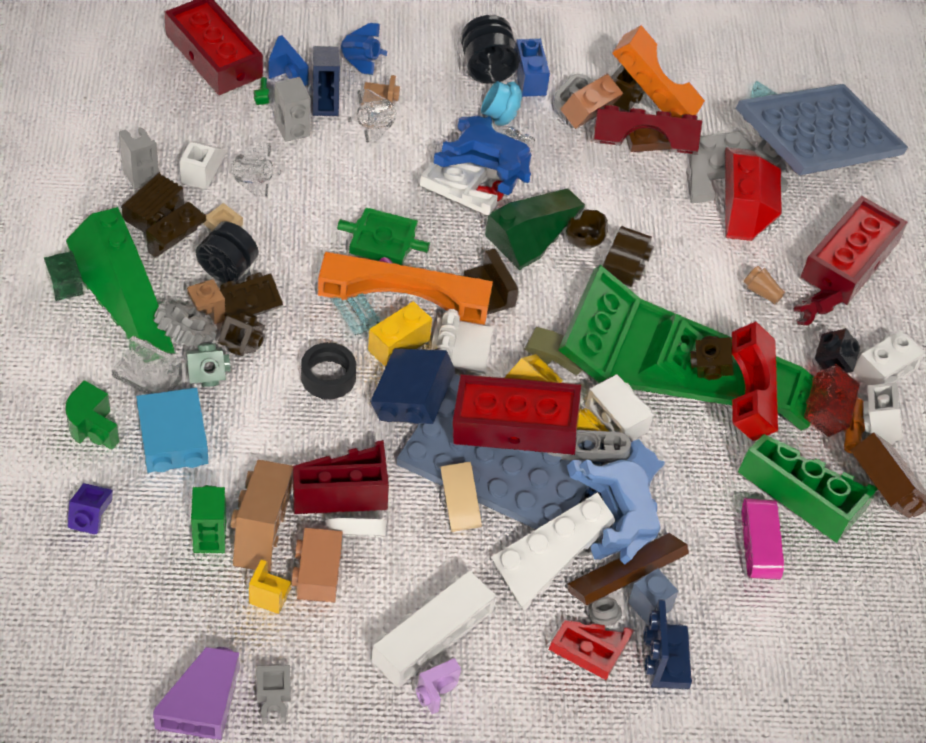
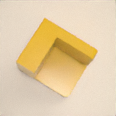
M261 559L249 583V604L279 614L292 588V582L269 574L268 561Z

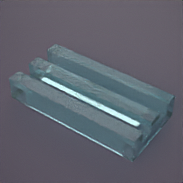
M363 293L357 294L354 298L352 296L348 297L346 300L353 313L362 323L361 326L356 322L340 297L333 296V298H330L354 335L366 332L381 322V319Z

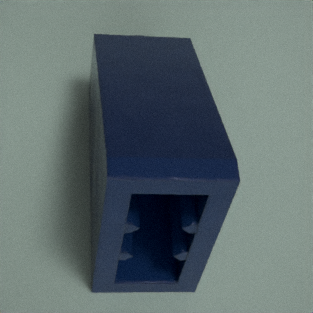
M313 46V116H339V47Z

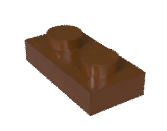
M638 129L626 137L630 152L671 150L667 138L654 129Z

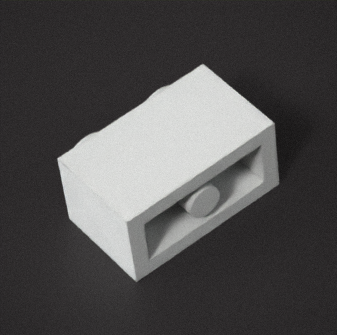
M618 374L589 389L585 406L597 416L610 432L624 433L630 438V441H633L649 431L653 417L650 408L639 400L633 393L631 386L625 383Z

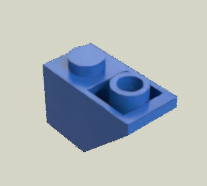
M541 38L516 39V48L520 60L517 69V80L522 91V97L546 96L550 71Z

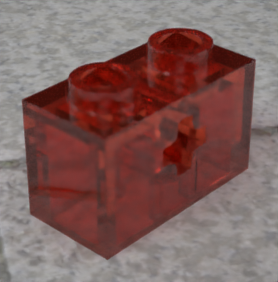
M835 364L825 370L818 371L813 377V385L807 400L804 416L807 421L827 437L850 428L860 383Z

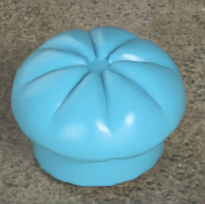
M499 81L495 82L484 98L481 113L492 117L497 126L508 125L517 116V111L521 107L522 91L519 85L515 82H508L507 85Z

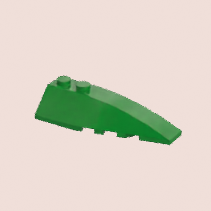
M116 207L90 214L66 239L67 247L83 285L87 290L90 289L96 296V301L101 307L106 308L111 314V319L117 326L120 325L125 331L126 337L146 361L175 353L171 338L165 335L166 331L158 329L159 324L154 322V315L159 305L119 208Z

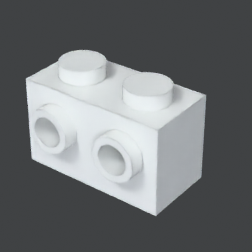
M901 330L892 336L886 335L872 348L870 346L864 348L857 357L858 362L854 372L867 385L896 383L917 370L925 352Z
M898 383L868 385V402H863L866 433L875 432L890 444L896 441H903Z

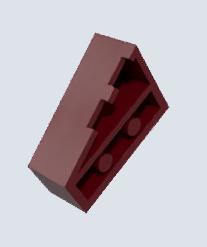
M384 440L377 441L374 447L358 451L357 447L350 449L347 455L331 459L329 455L293 466L294 514L388 510L389 481Z

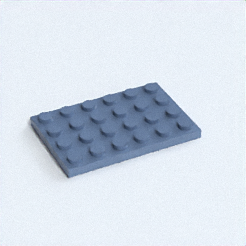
M845 84L739 100L735 108L743 116V119L753 126L759 133V136L766 140L774 148L776 154L781 156L799 176L901 156L908 149V146Z
M455 373L434 423H420L397 457L398 466L443 486L441 466L471 462L478 503L534 529H538L581 503L590 488L582 482L570 478L567 465L571 460H561L562 457L552 456L547 452L453 444V416L460 375ZM585 440L578 445L583 450H591L595 447L594 443L589 440ZM600 442V450H604L602 442ZM592 462V464L597 465V466H602L603 463H604V462Z

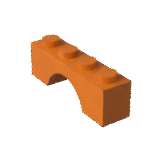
M640 25L623 35L612 54L661 111L672 113L671 117L682 118V114L697 115L705 100L690 82L677 84L664 74L657 58V43L644 27Z

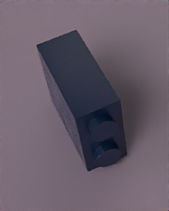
M394 348L370 401L380 421L414 424L434 423L455 373V368L447 350Z

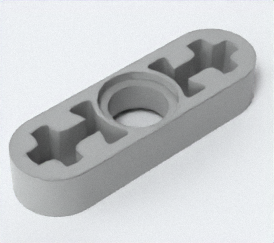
M578 430L575 455L548 454L562 457L561 460L572 461L582 459L591 460V462L612 463L629 458L631 441L626 434L621 432ZM585 440H589L594 443L595 447L591 450H583L578 445ZM600 442L604 444V450H600ZM614 445H620V450H614Z

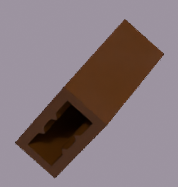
M873 432L850 450L893 509L908 518L912 516L917 517L926 511V490L893 445Z

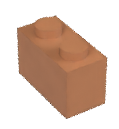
M607 73L573 93L560 110L573 127L577 129L597 117L598 108L604 109L605 105H613L622 96L623 92Z
M305 528L303 540L297 539L295 559H300V567H293L292 586L297 587V599L336 602L343 531Z

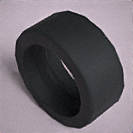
M329 342L314 345L305 352L301 359V382L304 388L315 397L321 399L343 397L352 390L356 382V359L353 353L343 345ZM322 362H334L344 367L346 374L338 379L324 380L316 377L311 372V368Z

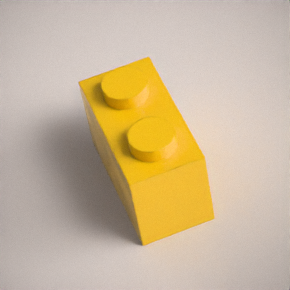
M414 301L369 329L368 351L386 367L394 348L417 349L430 340L432 318Z

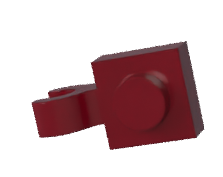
M821 290L803 300V304H797L793 308L794 312H804V317L797 321L798 325L807 326L812 324L817 312L818 314H826L833 311L834 306L843 302L841 291Z

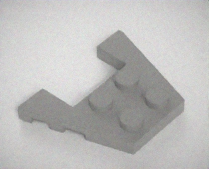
M740 131L700 137L698 155L690 154L691 204L714 201L716 193L710 180L725 178L726 147L756 150ZM781 175V192H785L789 183Z

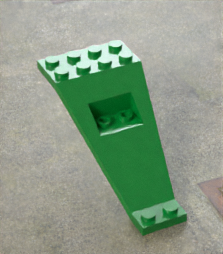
M601 265L593 270L558 348L562 354L598 383L618 374L633 390L731 406L733 399L745 395L744 377L733 355V376H722L717 380H707L699 378L697 368L691 367L690 351H696L695 340H702V338L707 336H716L718 338H728L730 336L641 299ZM776 356L778 413L782 414L800 430H804L810 427L823 384L803 367Z

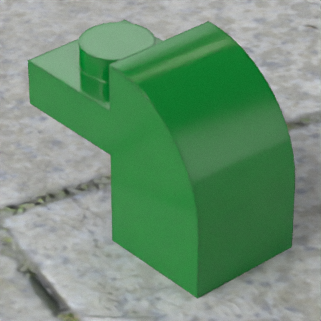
M83 380L66 401L65 409L69 432L72 438L79 444L88 436L93 443L104 445L113 450L120 441L117 424L105 418L111 412L109 395Z

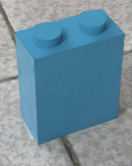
M197 388L136 396L147 473L166 472L170 469L183 467L195 468L200 465L209 464L208 445Z

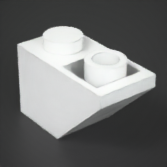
M189 142L180 158L181 183L207 190L226 155V149L201 142Z

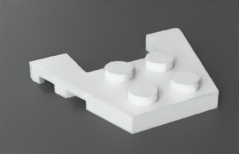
M432 162L421 175L420 186L483 214L490 215L497 205L498 196L477 191L476 189L486 176L501 179L497 175V170L473 163L441 167Z

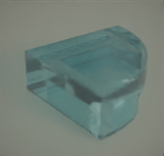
M756 81L750 98L776 95L777 93Z

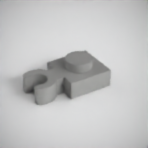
M290 665L257 666V702H265L261 708L262 723H268V714L272 711L280 713L281 723H285L287 720V707L283 702L291 701Z

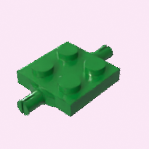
M366 207L362 217L356 223L342 219L338 222L337 230L353 234V239L349 246V254L376 261L386 257L395 264L403 265L407 254L412 249L428 253L430 248V242L415 239L418 227L417 220Z

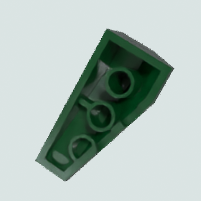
M569 188L510 202L488 215L485 236L518 270H521L539 260L545 254L548 246L558 239L559 234L565 227H568L571 217L575 219L585 208V204Z

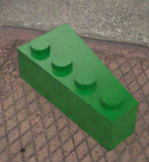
M765 434L748 449L738 470L739 474L836 543L867 510L878 491V488L872 484H868L866 487L853 481L855 476L844 471L840 475L825 468L826 463L816 458L815 460L806 459L800 456L799 450Z

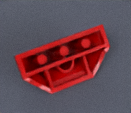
M726 147L725 238L752 241L782 214L781 169L753 150Z

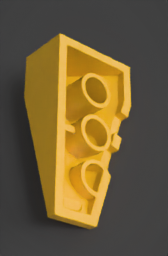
M537 354L521 358L504 377L557 383L563 381ZM580 407L578 430L610 432L592 411L587 408L582 410Z

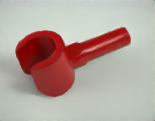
M499 180L495 181L492 187L479 185L476 189L477 191L497 195V202L504 196L503 193L498 191V185L502 182Z

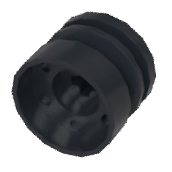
M483 15L474 18L466 24L461 32L460 40L469 75L475 81L484 84L501 82L511 77L518 69L520 60L510 23L505 18L497 15Z

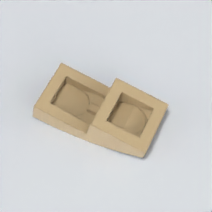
M471 462L441 466L451 532L482 527Z

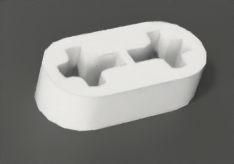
M331 518L327 519V530L343 531L342 537H386L387 521L382 519Z

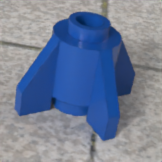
M368 23L348 34L341 43V51L344 57L362 74L373 75L375 62L371 61L376 60L379 55L387 56L388 51L380 49L379 40L374 39V37H379L380 24Z

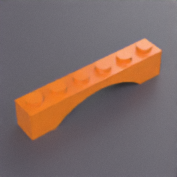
M325 252L318 277V296L348 300L355 296L372 292L407 293L431 301L446 311L455 309L458 311L460 321L485 325L493 281Z

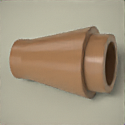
M756 266L744 280V283L748 286L747 289L771 301L774 305L786 293L780 288L766 268L762 269Z

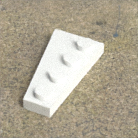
M597 492L491 556L494 565L523 611L532 604L531 601L541 591L544 592L552 584V580L563 569L566 570L574 562V558L584 549H588L603 534V531L615 522L614 516Z

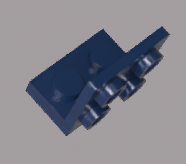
M658 599L655 610H650L649 626H645L643 631V644L649 647V655L645 657V674L650 675L651 687L690 689L692 679L688 625L667 624L666 602L663 599Z

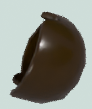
M584 210L579 219L571 217L566 228L567 239L572 245L581 249L594 248L600 245L607 237L608 220L606 215L598 210Z

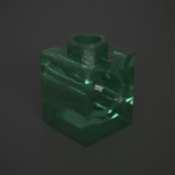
M72 251L44 258L47 278L55 301L84 295L81 274Z

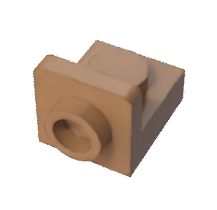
M391 75L389 85L365 82L361 107L392 111L393 101H398L400 86L396 85V76Z
M214 279L187 288V293L197 311H203L206 315L209 314L214 324L225 321V298Z

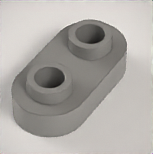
M583 74L572 75L556 92L554 99L555 108L562 112L560 108L572 94L592 83V79Z

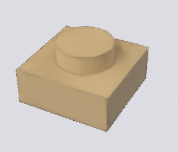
M222 203L206 215L204 225L211 231L220 222L224 221L235 223L241 227L243 225V217Z

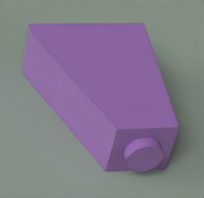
M206 647L155 707L153 713L155 729L222 741L240 669L239 652H234L226 647Z

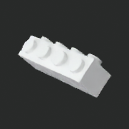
M470 570L462 577H454L446 585L444 591L438 595L433 594L428 597L422 604V608L417 612L406 614L399 621L398 626L390 633L384 632L377 637L373 643L372 662L399 688L489 616L494 610L496 595Z

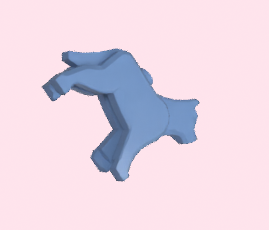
M639 439L631 443L630 456L627 460H617L603 466L594 465L591 460H585L583 463L580 460H572L567 465L570 478L578 480L601 493L604 503L615 519V522L603 531L602 543H594L590 546L594 560H601L620 552V560L626 564L634 557L638 550L657 537L658 532H660L661 526L657 515V503L652 499L649 487L654 475L664 466L665 462L658 460L656 454L646 448Z

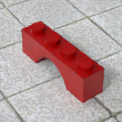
M755 321L732 332V355L737 361L745 381V395L732 400V422L752 441L758 440L763 434L768 436L778 432L776 341Z

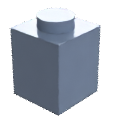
M657 568L634 583L628 603L644 622L649 625L650 610H655L658 599L665 600L666 613L672 610L679 591Z

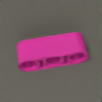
M744 498L741 517L748 578L781 580L784 571V557L777 501Z

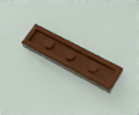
M668 533L643 546L626 564L619 557L567 583L569 593L583 604L589 605L650 574L657 568L660 569L689 554L688 544Z

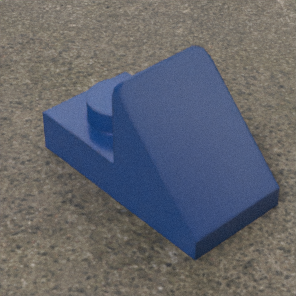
M283 35L278 36L268 62L269 79L286 73L289 79L300 77L304 86H307L309 81L308 64Z

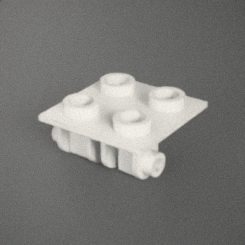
M449 309L443 314V318H437L430 350H447L454 368L485 373L493 327L461 322L458 311Z

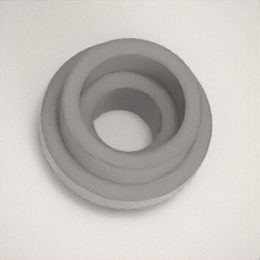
M602 597L594 601L590 609V619L600 625H613L622 616L621 607L615 599L610 597Z

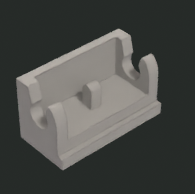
M141 127L138 128V133L141 136L138 139L132 138L126 129L119 131L122 169L134 190L141 188L159 173L157 143L155 140H151L146 130Z

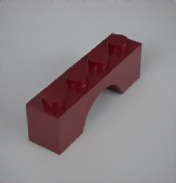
M605 105L604 109L598 108L594 134L595 143L621 146L625 138L635 130L649 128L659 131L667 138L672 152L698 155L702 120H697L698 116L682 114V118L671 117L672 113L656 111V115L645 114L646 110L630 108V112L620 111V107Z

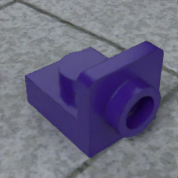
M83 483L69 501L68 528L96 535L100 531L101 516L112 502L113 490Z

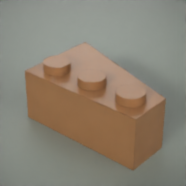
M257 460L254 471H248L245 482V489L247 490H241L238 500V508L240 509H234L231 518V528H235L233 566L256 570L262 559L268 561V572L270 573L273 547H277L279 536L276 535L280 523L284 522L292 492V465Z

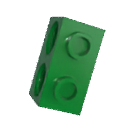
M213 485L193 487L191 509L193 553H226L227 519L225 487Z

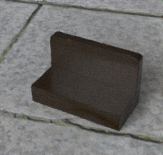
M494 248L485 251L483 266L466 270L463 276L493 281L487 311L488 315L516 307L519 288L497 250Z

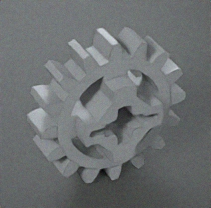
M171 300L170 303L164 301L163 304L159 305L154 315V322L159 324L157 328L166 331L165 335L171 336L173 338L172 341L180 345L185 343L187 347L193 345L198 349L199 344L212 343L217 335V327L212 325L214 321L206 318V314L197 311L192 304L187 306L184 302L179 304L174 300Z

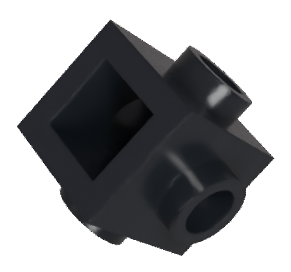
M847 328L830 331L821 335L815 360L828 377L854 372L857 357L860 353V345Z

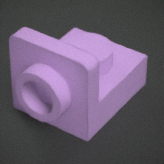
M455 658L419 674L418 686L415 689L420 704L423 707L427 706L432 715L439 712L441 698L438 692L444 694L451 691L459 681L461 668Z

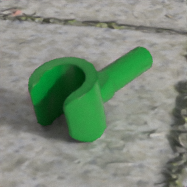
M266 77L261 78L260 89L253 91L256 105L269 104V89L267 88Z

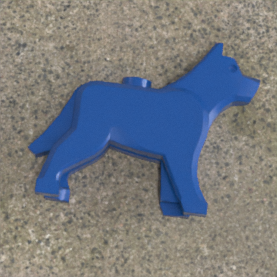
M481 116L460 117L458 121V130L462 132L454 142H443L442 152L434 154L433 163L441 167L473 163L497 170V175L502 181L498 185V191L506 195L512 193L518 183V179L524 183L530 182L531 173L529 166L532 154L530 153L529 146L495 131L492 127V118L490 116L486 118Z

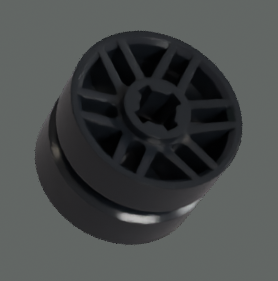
M227 221L220 222L196 248V257L201 267L211 277L222 283L236 282L259 255L257 244L252 236L239 225Z

